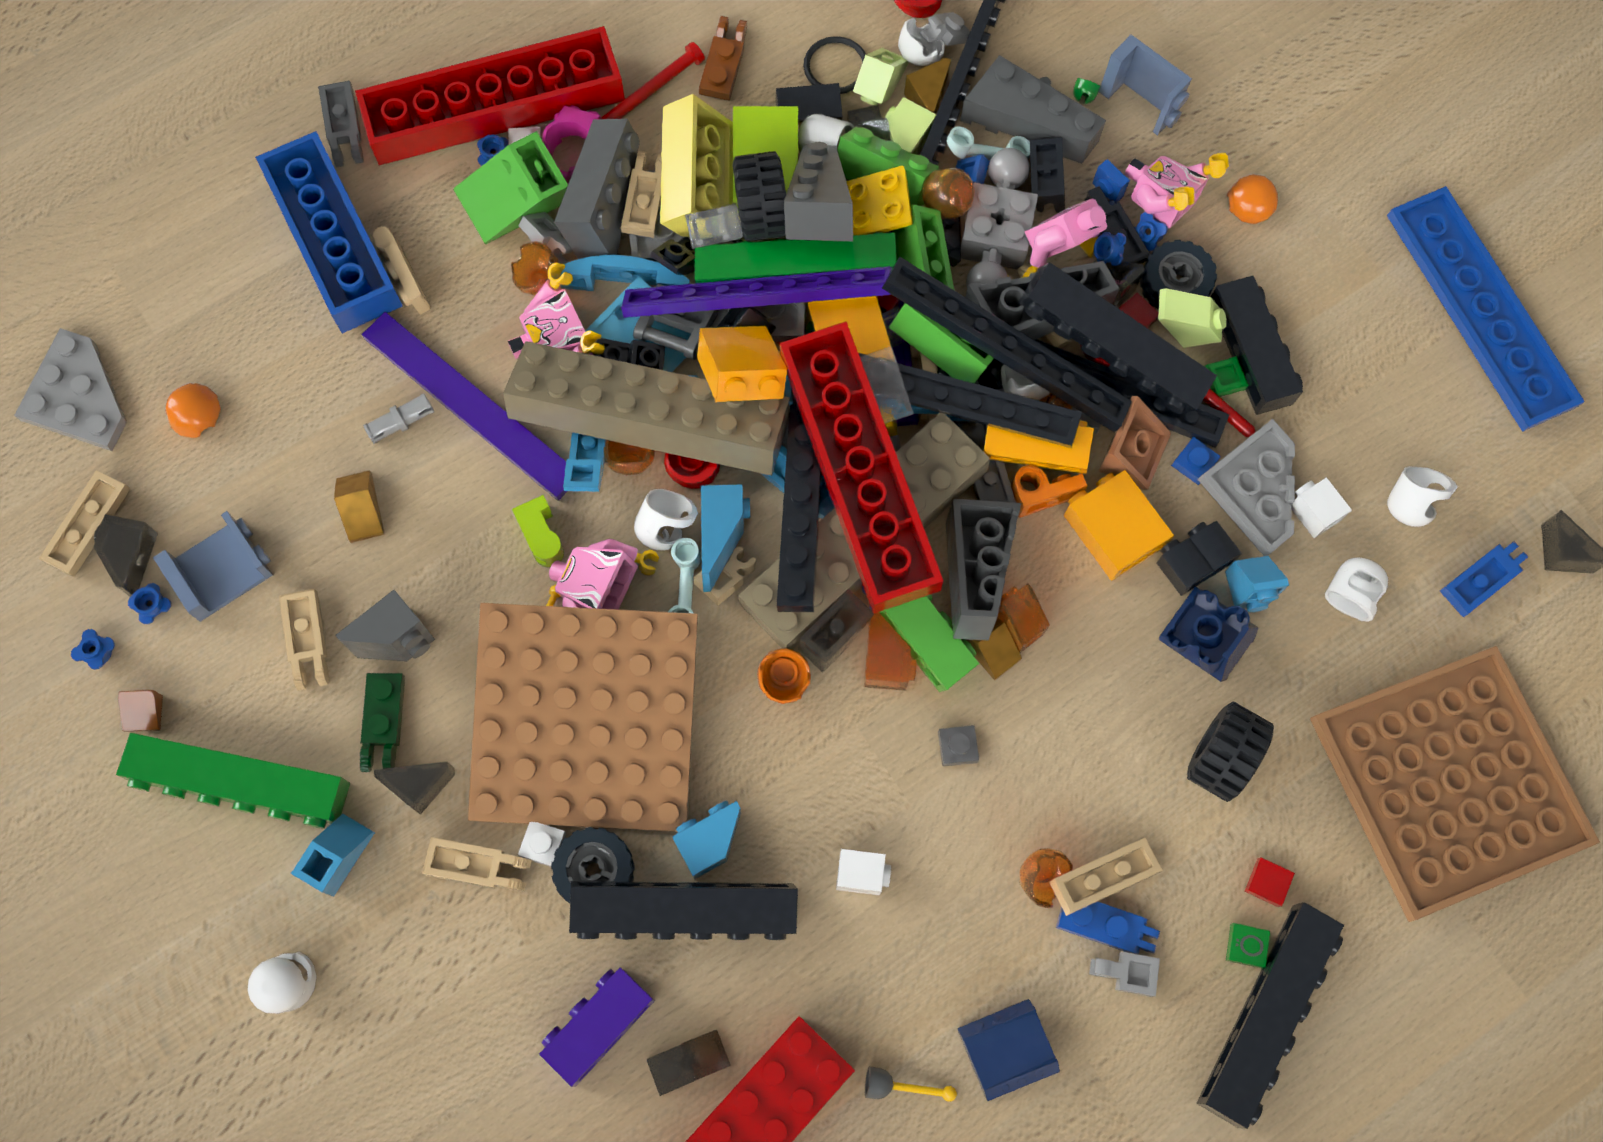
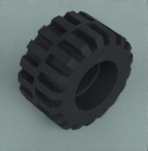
M776 151L735 156L733 173L743 237L747 242L785 237L784 200L786 190L780 157Z
M1236 702L1229 703L1217 714L1199 742L1188 766L1187 779L1226 802L1231 801L1247 786L1265 757L1273 738V723Z

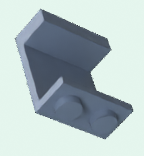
M1130 35L1111 54L1099 93L1109 99L1123 83L1161 110L1153 133L1158 136L1166 126L1172 128L1180 118L1182 112L1179 109L1185 104L1190 95L1187 89L1192 78L1133 35Z
M228 511L221 514L227 526L175 558L164 550L153 557L187 612L200 622L273 576L266 565L271 562L270 558L259 544L254 547L249 540V537L253 535L249 526L242 518L235 520Z

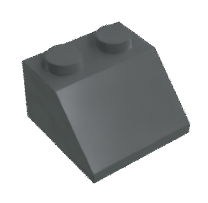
M395 590L391 591L335 635L357 658L404 662L409 661L412 657L416 659L425 654L431 646L430 643L435 640Z

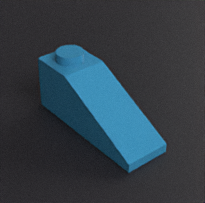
M742 484L701 486L703 592H711L744 533V519H750V498H743Z

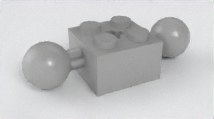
M1005 148L995 153L991 158L988 172L991 181L996 186L975 182L973 184L961 242V259L980 263L974 265L969 271L966 279L967 287L968 284L981 282V285L994 283L997 279L1008 277L1003 267L1018 269L1024 264L1029 246L1025 231L1032 228L1038 194L1015 190L1024 184L1030 171L1027 157L1018 149Z

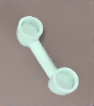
M960 126L954 127L947 137L948 147L955 156L964 159L966 155L976 156L983 154L987 159H991L995 153L1005 149L975 144L973 134L968 129ZM1021 136L1011 138L1006 148L1018 149L1029 159L1030 141Z
M681 538L673 544L671 549V555L680 567L678 605L673 606L668 612L693 613L691 605L694 570L701 563L702 556L694 540Z

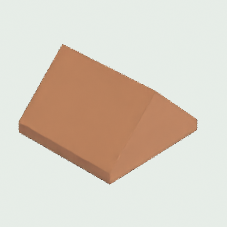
M1132 396L1130 399L1132 403L1123 424L1114 433L1099 472L1106 475L1113 473L1116 476L1126 470L1140 489L1148 490L1171 432L1138 396Z

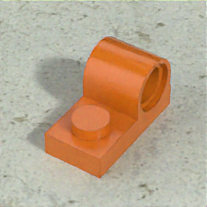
M1034 465L1021 467L1015 474L1011 484L1016 503H1021L1019 518L1068 502L1070 498L1078 492L1085 490L1088 486L1083 473L1071 477V474H1064L1052 480V484H1050L1044 471ZM1021 482H1031L1036 487V490L1029 491L1024 489Z

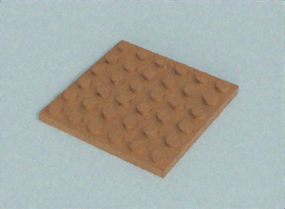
M480 603L468 821L523 824L538 822L544 825L677 831L676 828L687 822L698 614Z
M1497 646L1310 718L1408 922L1418 920L1600 843Z

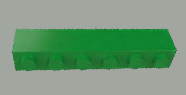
M876 232L868 235H853V241L775 239L764 242L743 241L735 244L711 243L705 246H695V283L887 266L893 268L897 261L895 233Z
M135 733L129 734L116 772L117 776L128 780L127 787L149 792L151 786L163 788V795L184 799L186 793L197 795V802L219 807L221 801L234 803L232 809L254 814L256 808L268 810V817L283 821H290L292 815L304 818V825L325 829L326 823L332 824L341 816L350 787V782L339 776Z

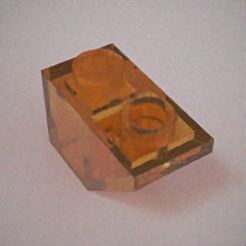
M1029 583L1019 590L1014 586L1002 595L997 618L1005 622L1019 653H1021L1042 637L1050 624Z

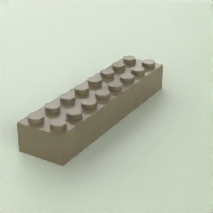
M528 341L524 343L503 392L509 419L771 476L773 475L789 421L790 397L784 396L783 399L716 402L706 379Z
M943 413L935 416L896 452L924 529L951 505L953 499H958L987 472L990 458ZM835 508L819 521L814 612H778L776 605L780 558L738 595L741 606L781 648L793 650L863 586Z

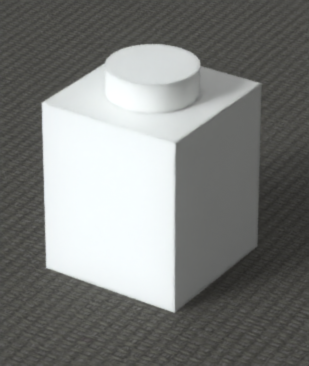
M1327 477L1316 485L1311 480L1295 491L1298 497L1291 506V510L1313 538L1339 523L1352 511Z
M841 849L836 890L880 895L882 886L889 887L891 865L885 864L886 854Z

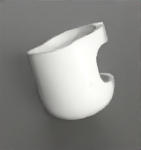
M812 114L802 122L799 128L798 151L801 154L803 146L812 142H824L837 148L843 129H845L846 134L854 128V125L822 114Z
M1405 467L1389 495L1387 506L1390 513L1399 522L1409 526L1421 527L1429 524L1436 517L1437 512L1431 503L1436 500L1449 499L1458 486L1450 477L1439 471L1423 467ZM1431 483H1438L1441 486H1443L1445 490H1436L1427 487Z
M666 489L651 490L646 495L636 516L634 532L638 540L646 547L656 551L669 550L677 540L682 538L681 528L689 527L694 523L698 514L697 508L684 495ZM684 511L688 512V516L681 518ZM661 527H674L670 538L666 529L662 532L664 539L658 535Z
M1360 557L1348 559L1336 572L1325 592V598L1334 608L1360 621L1369 622L1377 612V602L1388 588V576L1385 570L1372 560Z
M301 952L286 953L261 962L253 970L248 980V994L251 1002L257 1009L265 1013L280 1014L300 1008L309 1000L315 988L316 973L314 965L308 956ZM288 959L295 960L304 966L308 974L306 981L301 974V970L294 962Z

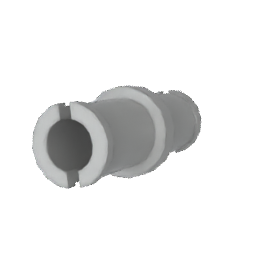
M423 393L421 396L398 408L396 405L389 408V413L363 426L369 438L375 444L377 441L400 429L402 432L409 429L408 425L430 413H434V409Z

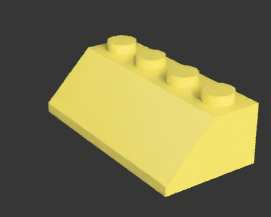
M691 94L663 106L660 224L683 237L728 240L733 238V122L696 95Z

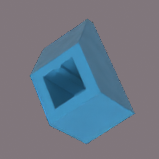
M1269 556L1234 561L1225 571L1233 605L1243 609L1247 608L1249 613L1269 608L1268 605L1278 599L1279 594L1289 586L1288 578Z
M723 801L708 811L710 816L698 823L694 818L676 828L678 834L672 836L694 880L727 862L741 814L737 801L730 805L728 801Z
M342 814L311 841L291 874L320 892L334 897L375 832Z

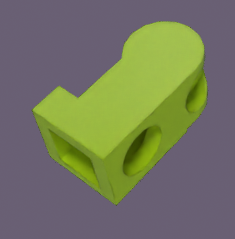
M544 495L513 508L512 511L538 564L543 567H551L553 562L562 561L564 549L560 538L556 533L549 530L545 521L553 517Z

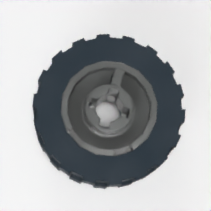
M1167 241L1162 246H1157L1152 254L1149 255L1141 272L1140 288L1142 287L1143 289L1142 294L1144 298H1147L1149 304L1159 311L1160 289L1167 288L1209 297L1217 280V267L1213 263L1211 255L1206 253L1200 245H1194L1190 241ZM1180 275L1182 276V278L1180 280H1177L1176 276Z
M587 827L585 830L573 832V835L565 838L561 842L562 845L559 849H556L554 862L551 863V869L553 870L552 881L557 888V892L568 903H570L571 881L633 882L634 880L633 871L635 870V865L629 848L618 835L600 827L599 829ZM591 863H597L601 872L590 877L587 874V867Z

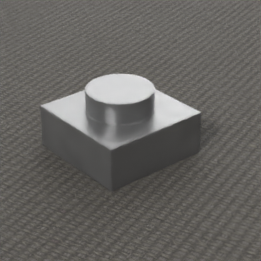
M974 725L938 730L942 766L979 762Z

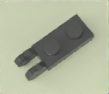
M350 80L318 86L326 138L330 145L336 168L344 166V157L340 145L346 143L351 144V154L355 163H363V153L360 145L362 139L353 86Z

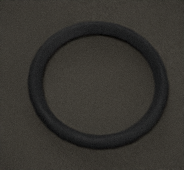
M833 36L817 41L809 48L804 58L803 67L808 81L812 85H822L814 78L810 69L811 57L821 46L830 43L848 45L860 55L862 64L866 55L864 49L858 43L845 37ZM856 81L848 86L840 87V94L853 91Z

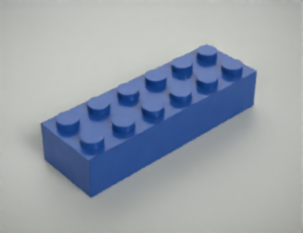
M317 131L256 156L255 158L341 333L343 334L380 317L384 312L389 313L403 307Z

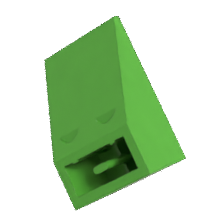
M536 131L505 147L454 187L453 190L486 245L519 228L518 225L523 216L541 212L548 213L560 207L568 183Z

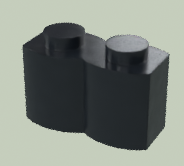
M1218 521L1209 525L1201 522L1187 533L1190 538L1182 542L1175 539L1160 550L1163 555L1157 561V565L1181 596L1230 566L1242 554Z

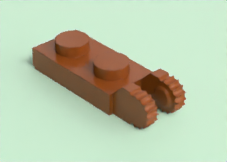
M721 16L699 85V95L730 101L744 52L747 21H739L735 40L725 38L729 29L728 17Z

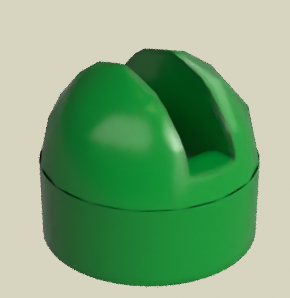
M1077 78L1073 89L1074 98L1079 102L1082 95H1084V104H1089L1095 100L1101 86L1092 81Z

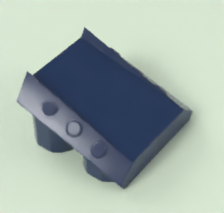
M1194 587L1161 633L1159 640L1222 682L1228 679L1229 674L1249 645L1254 642L1259 628L1250 622L1247 610L1239 606L1227 607L1219 602L1216 594Z
M1029 999L957 1028L987 1101L1060 1072L1058 1060L1053 1053L1036 1009Z

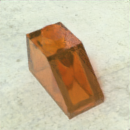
M871 611L868 625L864 687L906 691L909 680L915 681L916 660L910 659L911 648L879 612L873 614Z

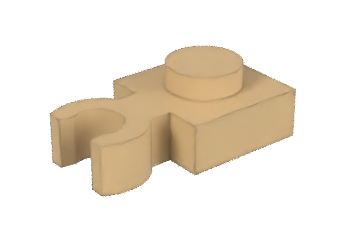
M739 546L734 549L730 560L726 563L711 592H703L702 571L694 577V585L719 606L743 586L742 576L749 575L756 569V559L753 557L746 563L739 562L738 560L744 556V548Z

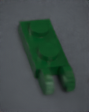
M402 673L366 674L360 741L362 744L359 763L361 772L372 771L374 746H384L382 757L383 771H394L397 746H400L405 686V676Z

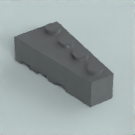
M1000 55L964 99L960 118L961 122L970 125L972 122L986 126L985 130L998 134V131L1012 136L1024 137L1029 141L1062 137L1063 157L1081 164L1099 142L1106 120Z
M594 119L592 121L555 218V225L578 259L600 255H618L622 235V219L632 169H635L640 145L638 134L634 131L628 119Z
M812 142L803 146L784 200L786 239L853 241V203L836 146L827 145L824 142Z
M1104 261L1061 268L1063 272L1113 305L1119 287ZM1036 272L1030 273L1029 277L1011 280L1010 277L997 279L994 283L981 285V282L968 284L965 296L967 299L1033 340L1054 332V326L1045 320L1038 321L1030 317L1025 312L1026 308L1018 303Z
M967 499L952 500L945 524L953 639L989 641L998 617L1021 503Z

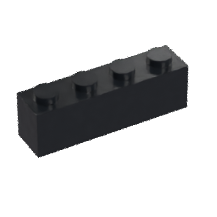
M1254 275L1217 285L1210 297L1225 312L1226 327L1222 329V335L1231 356H1237L1248 383L1246 392L1255 414L1259 415L1293 405L1303 393V382L1300 375L1294 371L1290 362L1288 346L1282 343L1278 334L1276 318L1269 313L1266 306L1263 288L1257 285Z

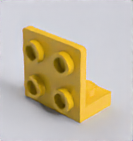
M898 166L846 181L853 203V235H868L876 232L885 233L913 224L907 174L904 166Z

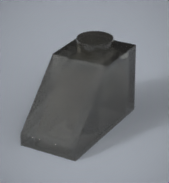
M105 514L102 523L95 530V543L93 547L115 586L131 597L140 588L158 533L146 522Z
M848 589L800 638L798 650L823 673L848 648L874 616L872 610Z

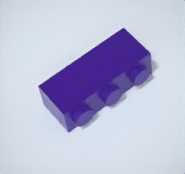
M621 967L616 972L612 969L608 970L596 983L595 986L599 989L589 1001L585 997L582 998L569 1012L572 1019L563 1029L556 1026L541 1042L545 1048L539 1055L571 1087H576L655 1002Z

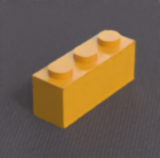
M1080 420L1073 446L1068 448L988 426L983 452L990 460L1087 474L1094 428L1087 427L1088 423Z

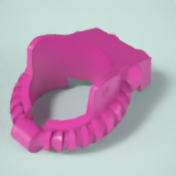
M564 106L560 113L555 114L554 121L548 124L543 132V143L551 156L555 148L562 143L561 138L579 136L586 140L592 121L594 119H601L600 115L591 110L589 112L582 111L576 106ZM575 166L569 167L568 172L560 170L568 184Z

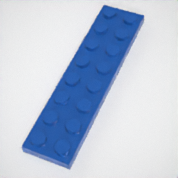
M1445 186L1390 210L1387 214L1388 219L1521 431L1524 432L1582 405L1585 402L1448 188Z

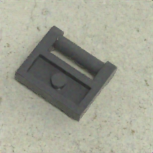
M719 310L640 316L633 331V338L644 342L647 340L683 352L686 358L696 360L700 328H711ZM654 321L691 333V335L686 340L651 326Z

